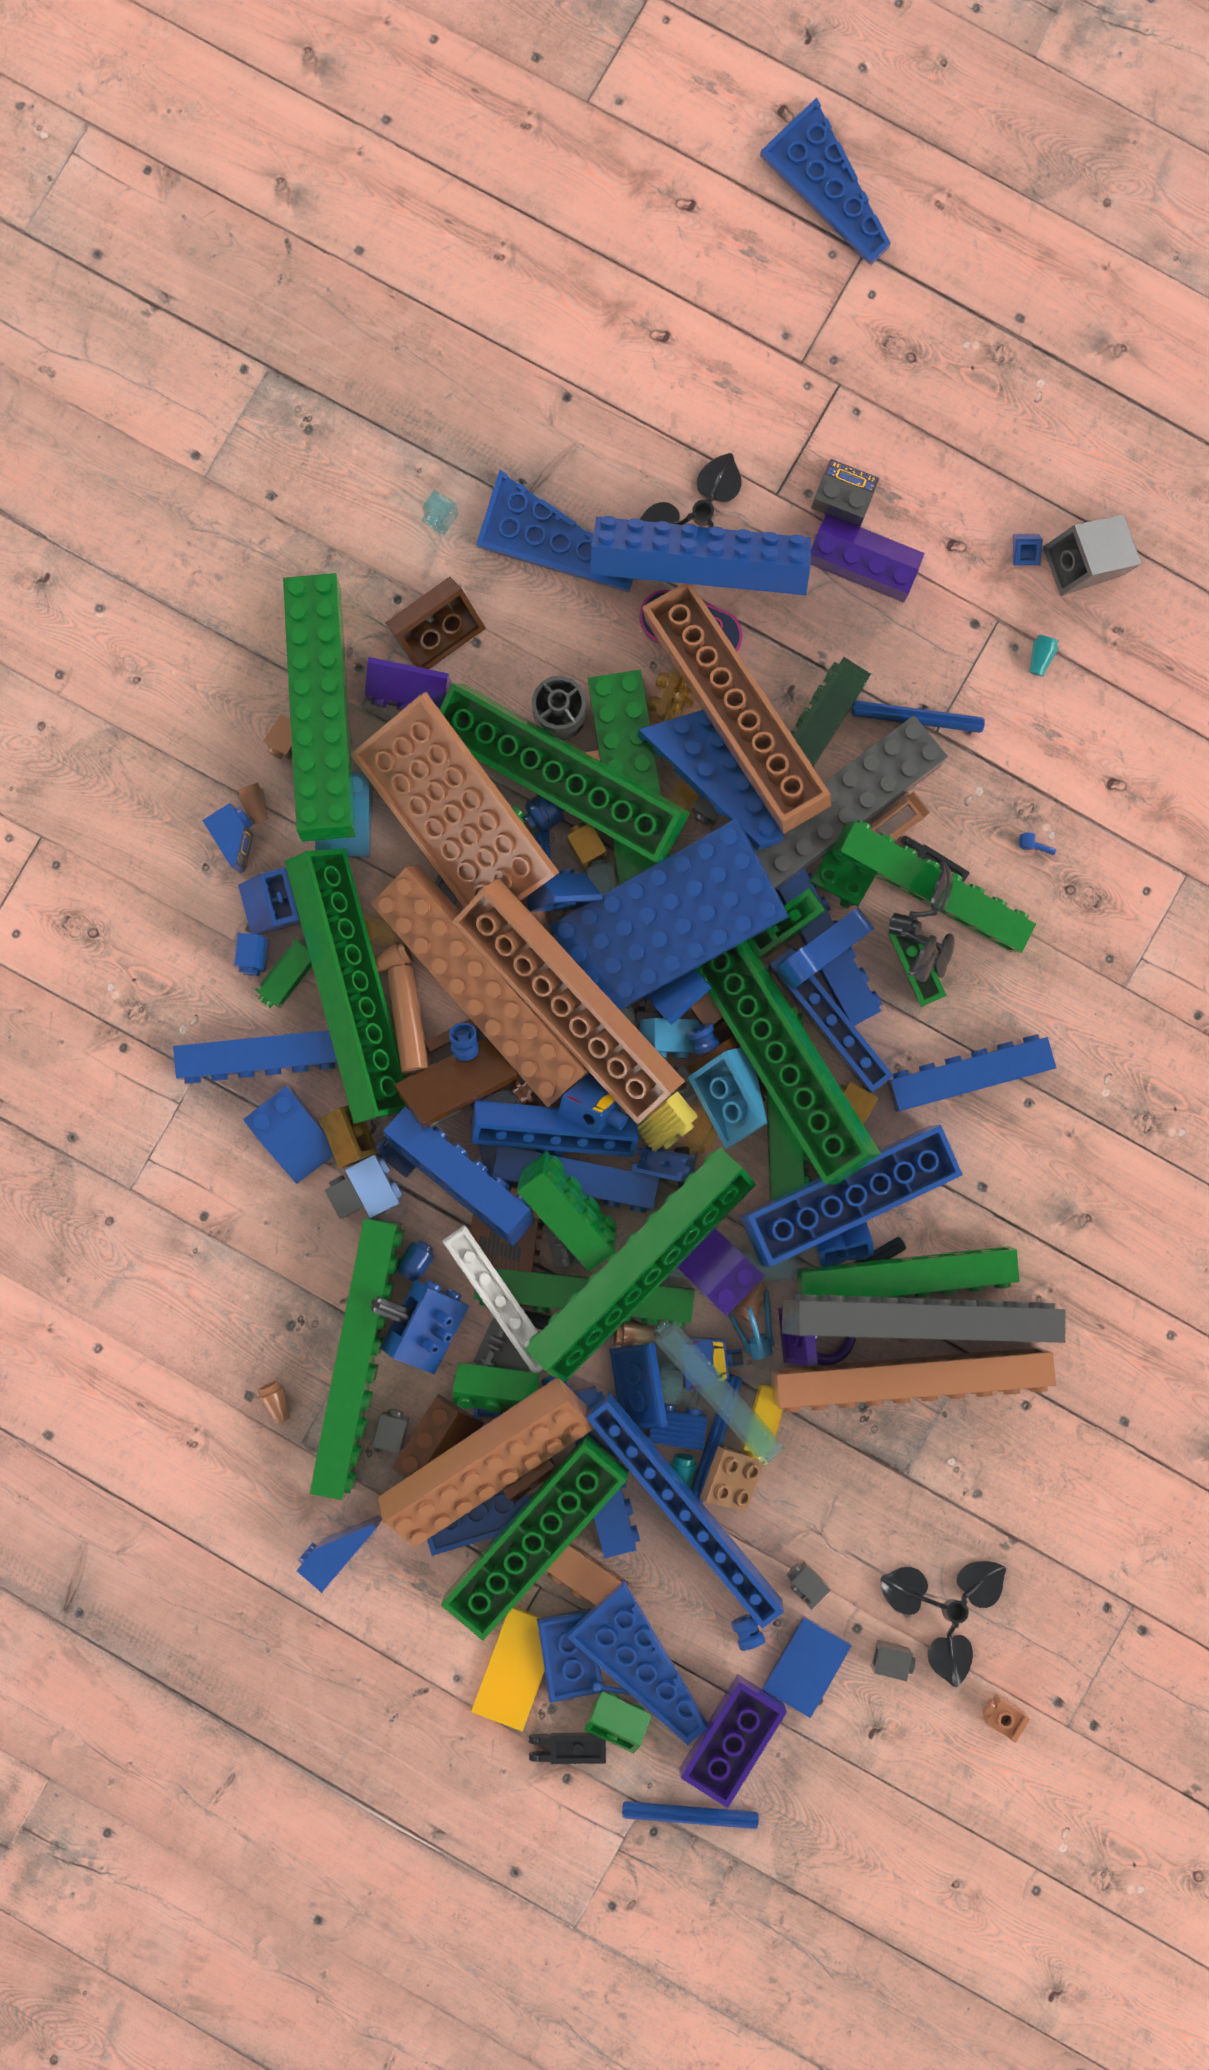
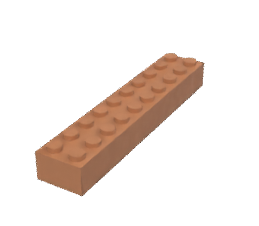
M681 584L643 606L646 623L782 833L790 831L831 807L830 792L692 584Z
M419 864L406 867L370 903L547 1107L558 1102L566 1092L590 1073L452 923L460 914V911Z
M499 878L483 887L452 921L637 1125L685 1082Z
M1042 1348L770 1369L774 1404L778 1408L784 1409L785 1413L799 1412L800 1407L805 1406L811 1407V1410H826L830 1404L839 1405V1408L856 1407L855 1402H863L867 1406L883 1405V1400H894V1403L902 1404L910 1403V1398H921V1401H936L938 1396L943 1395L949 1396V1399L966 1398L965 1393L976 1394L977 1397L993 1396V1391L1003 1392L1005 1395L1020 1394V1389H1031V1392L1048 1391L1047 1387L1056 1386L1053 1352Z

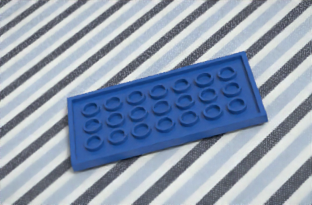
M734 819L664 859L663 862L657 863L602 895V900L590 902L550 926L561 947L617 1008L622 1010L788 918L789 915L739 819Z

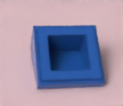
M1013 534L1014 566L1040 565L1043 539L1039 534Z

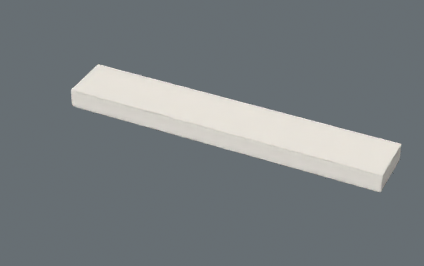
M465 1225L443 1239L442 1242L533 1373H539L543 1368L525 1350L532 1336L538 1333V1331Z

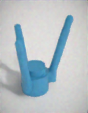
M765 1290L764 1294L766 1337L765 1333H759L751 1307L747 1308L753 1335L749 1337L750 1342L734 1315L729 1314L728 1316L744 1345L745 1352L751 1353L752 1360L763 1359L773 1354L771 1346L775 1344L772 1337L768 1290Z

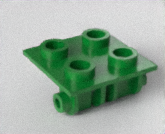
M831 849L826 853L810 883L839 897V904L845 909H849L850 906L854 905L859 907L875 876L831 852Z

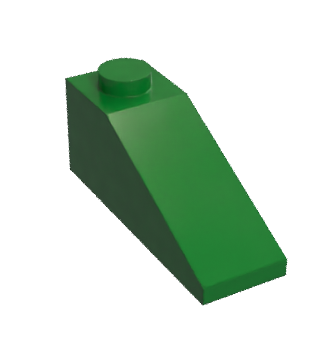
M808 888L784 906L789 915L788 918L747 940L758 958H765L773 954L825 912V909L811 888Z

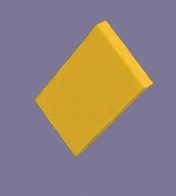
M513 1607L506 1615L473 1704L472 1713L523 1732L544 1674L537 1619L542 1617Z

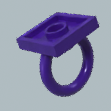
M778 1308L783 1363L805 1366L818 1364L832 1365L845 1359L852 1351L856 1337H845L842 1346L836 1352L822 1354L816 1351L817 1336L782 1333L783 1308Z

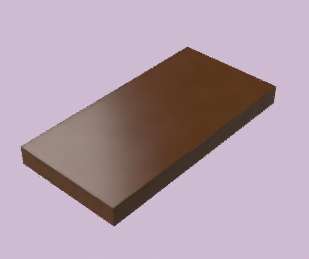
M487 1037L478 1042L479 1052L475 1058L469 1061H460L451 1055L395 1084L396 1092L423 1129L518 1079L513 1067Z

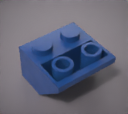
M286 867L259 874L238 885L251 934L262 935L301 924Z

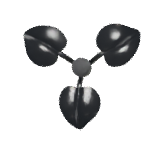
M728 453L716 457L700 471L697 478V489L702 495L710 497L706 500L697 501L693 506L692 513H689L683 520L679 521L680 513L678 509L668 502H659L650 506L641 516L640 520L647 522L665 521L669 524L685 525L690 520H693L699 526L708 525L709 528L714 527L712 522L714 517L712 502L714 498L719 502H729L739 494L741 489V475L733 454Z
M941 861V872L931 899L932 910L925 912L910 911L909 916L894 913L889 923V934L912 939L924 946L911 968L907 971V974L921 982H925L928 979L933 965L938 977H944L955 945L954 936L950 933L946 934L942 944L936 942V936L930 935L929 938L919 935L922 923L917 918L935 916L938 911L943 912L952 893L953 877L951 870L945 862ZM935 947H936V948L938 949V951H939L938 954H937V956H936V958H935V952H934Z
M977 1561L967 1564L957 1576V1585L964 1591L961 1601L949 1599L945 1603L923 1596L927 1592L928 1583L924 1574L916 1568L901 1567L883 1575L880 1579L881 1590L886 1601L894 1610L906 1615L916 1614L920 1610L921 1601L941 1608L943 1617L947 1621L952 1622L947 1632V1638L939 1637L931 1643L928 1649V1661L935 1673L953 1687H958L966 1678L973 1660L972 1645L967 1637L962 1635L952 1637L959 1624L965 1622L968 1618L969 1610L966 1605V1598L968 1597L970 1603L978 1608L993 1606L1001 1596L1006 1567L990 1561Z

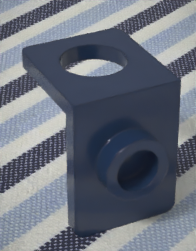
M384 1135L375 1146L379 1157H384L387 1164L407 1178L416 1169V1166L393 1149L389 1142L385 1145L388 1140Z

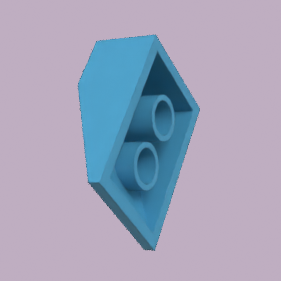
M352 772L356 837L315 841V851L345 848L347 857L370 858L373 785L363 772Z
M742 1047L724 1051L687 1077L725 1149H729L767 1124L757 1072Z

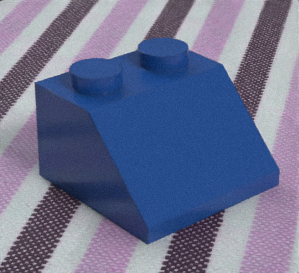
M573 869L560 870L557 875L527 896L529 912L576 910L590 902L602 900V894L585 873H574Z

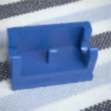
M646 1146L645 1149H637L636 1153L640 1154L639 1163H633L631 1169L633 1172L685 1182L688 1175L695 1170L697 1156L658 1149L655 1152L652 1151V1147Z

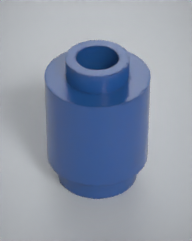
M421 1240L418 1243L412 1242L398 1264L400 1266L397 1272L412 1282L415 1279L417 1280V1278H421L435 1257L431 1253L433 1248Z

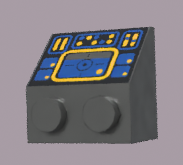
M830 459L811 509L823 514H830L861 527L880 478Z

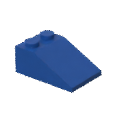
M285 1086L243 1119L261 1144L296 1184L334 1156L324 1129L292 1087Z
M379 1515L322 1539L318 1545L312 1542L298 1559L301 1565L297 1572L322 1593L376 1530L382 1518Z

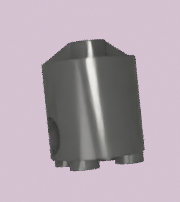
M552 676L542 681L535 689L532 697L535 724L562 740H568L576 736L584 727L587 719L586 699L581 686L571 678Z

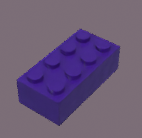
M737 1674L707 1722V1729L699 1735L680 1766V1778L728 1808L786 1715L785 1704Z

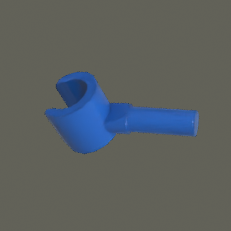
M1025 832L1019 836V846L1021 849H1035L1052 855L1056 853L1055 848L1035 842V833Z

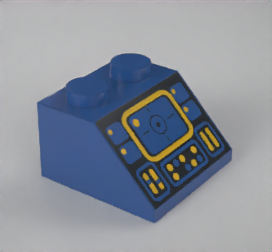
M229 803L202 821L230 866L241 874L246 869L254 836L250 827L253 826V823L245 811L243 812L240 807L236 809Z

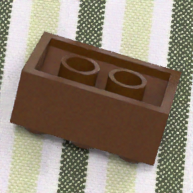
M450 576L385 622L414 666L430 669L486 629L462 588Z
M438 1394L392 1466V1469L406 1478L478 1431L482 1428L484 1422L478 1418H473V1415L459 1406L453 1405L451 1401Z

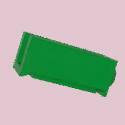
M294 938L293 947L289 946L260 983L261 989H255L260 994L258 999L269 1008L273 1005L281 1008L312 968L306 946Z

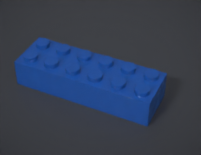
M404 1107L384 1129L383 1133L393 1149L512 1247L533 1225V1211L519 1194L515 1197L508 1190L510 1187L499 1177H496L494 1180L487 1173L489 1170L480 1161L476 1160L473 1163L466 1156L468 1154L467 1151L459 1144L451 1145L446 1140L447 1135L435 1126L432 1129L427 1126L423 1129L411 1111Z

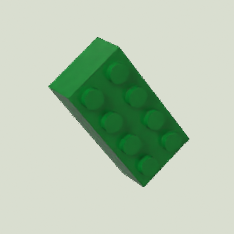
M545 1151L521 1170L517 1193L582 1265L590 1271L615 1253L616 1223L610 1216L607 1215L605 1217L599 1210L597 1201L592 1196H587L581 1190L582 1187L579 1181L574 1176L570 1177L564 1171L562 1162L556 1156L552 1157Z

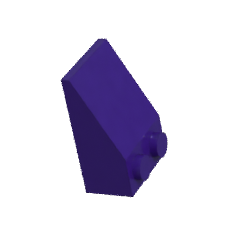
M716 1228L677 1266L725 1316L765 1277Z

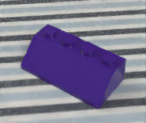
M826 513L811 548V565L904 603L909 595L925 553Z

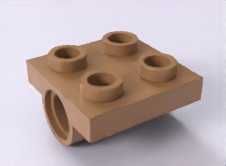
M718 1446L699 1499L707 1503L746 1512L764 1460L752 1458L747 1453L729 1446Z

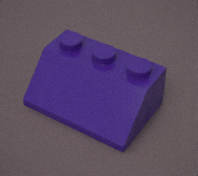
M368 657L365 696L368 701H371V705L381 708L392 705L396 706L398 711H402L421 694L426 692L437 708L440 709L452 684L448 673Z

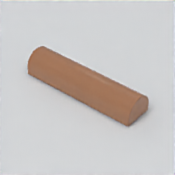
M399 965L388 969L387 977L401 1073L403 1076L416 1074L428 1068L429 1062L415 970L409 965Z

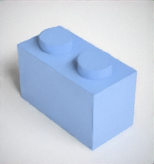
M372 1155L345 1170L370 1218H374L402 1203L399 1197L403 1196V1193L397 1182L392 1183L387 1175L390 1172V1168L384 1157L379 1159L378 1155Z

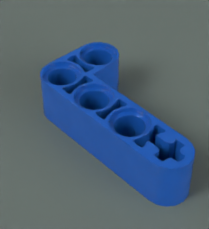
M857 907L805 947H802L786 959L777 969L792 989H795L875 928L859 907Z

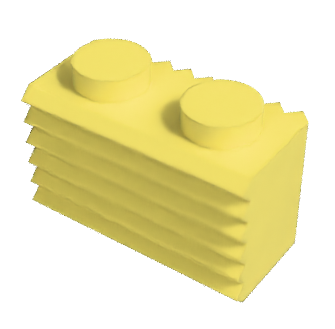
M677 1091L637 1125L638 1134L642 1135V1138L649 1144V1147H652V1151L656 1152L662 1146L667 1150L678 1141L675 1135L679 1133L683 1137L694 1128L691 1122L698 1116Z

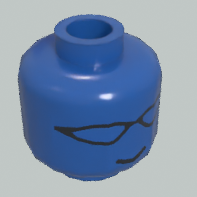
M537 795L526 803L525 809L528 814L524 818L532 829L538 827L542 832H547L563 820L562 812L565 810Z

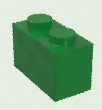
M602 1691L595 1699L584 1730L634 1754L641 1746L652 1715L645 1712V1709L637 1704L630 1705L622 1701L618 1695Z

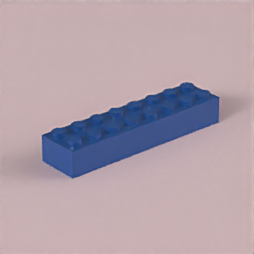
M612 516L596 517L590 563V574L796 595H806L811 568L810 537L798 534L790 536L774 532H750L746 529L729 530L721 527H698L693 524L678 525L669 524L665 521L647 522L640 519H616Z
M928 1126L879 1149L881 1155L838 1184L825 1185L821 1177L739 1215L761 1266H774L962 1176L963 1174L942 1126Z

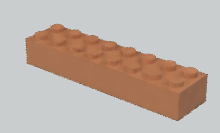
M559 1377L555 1378L377 1497L383 1522L413 1547H417L593 1430L594 1427L586 1419L588 1409L586 1404Z

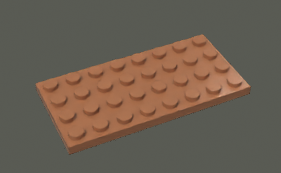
M426 692L416 698L350 754L464 908L483 887L498 878L521 901L559 873Z

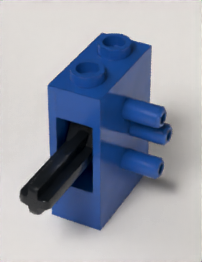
M415 1279L402 1305L378 1296L372 1300L371 1310L374 1313L394 1320L380 1349L393 1359L435 1374L469 1305L460 1300L462 1295L448 1288L444 1292L441 1290L442 1286L433 1281L427 1280L426 1283Z

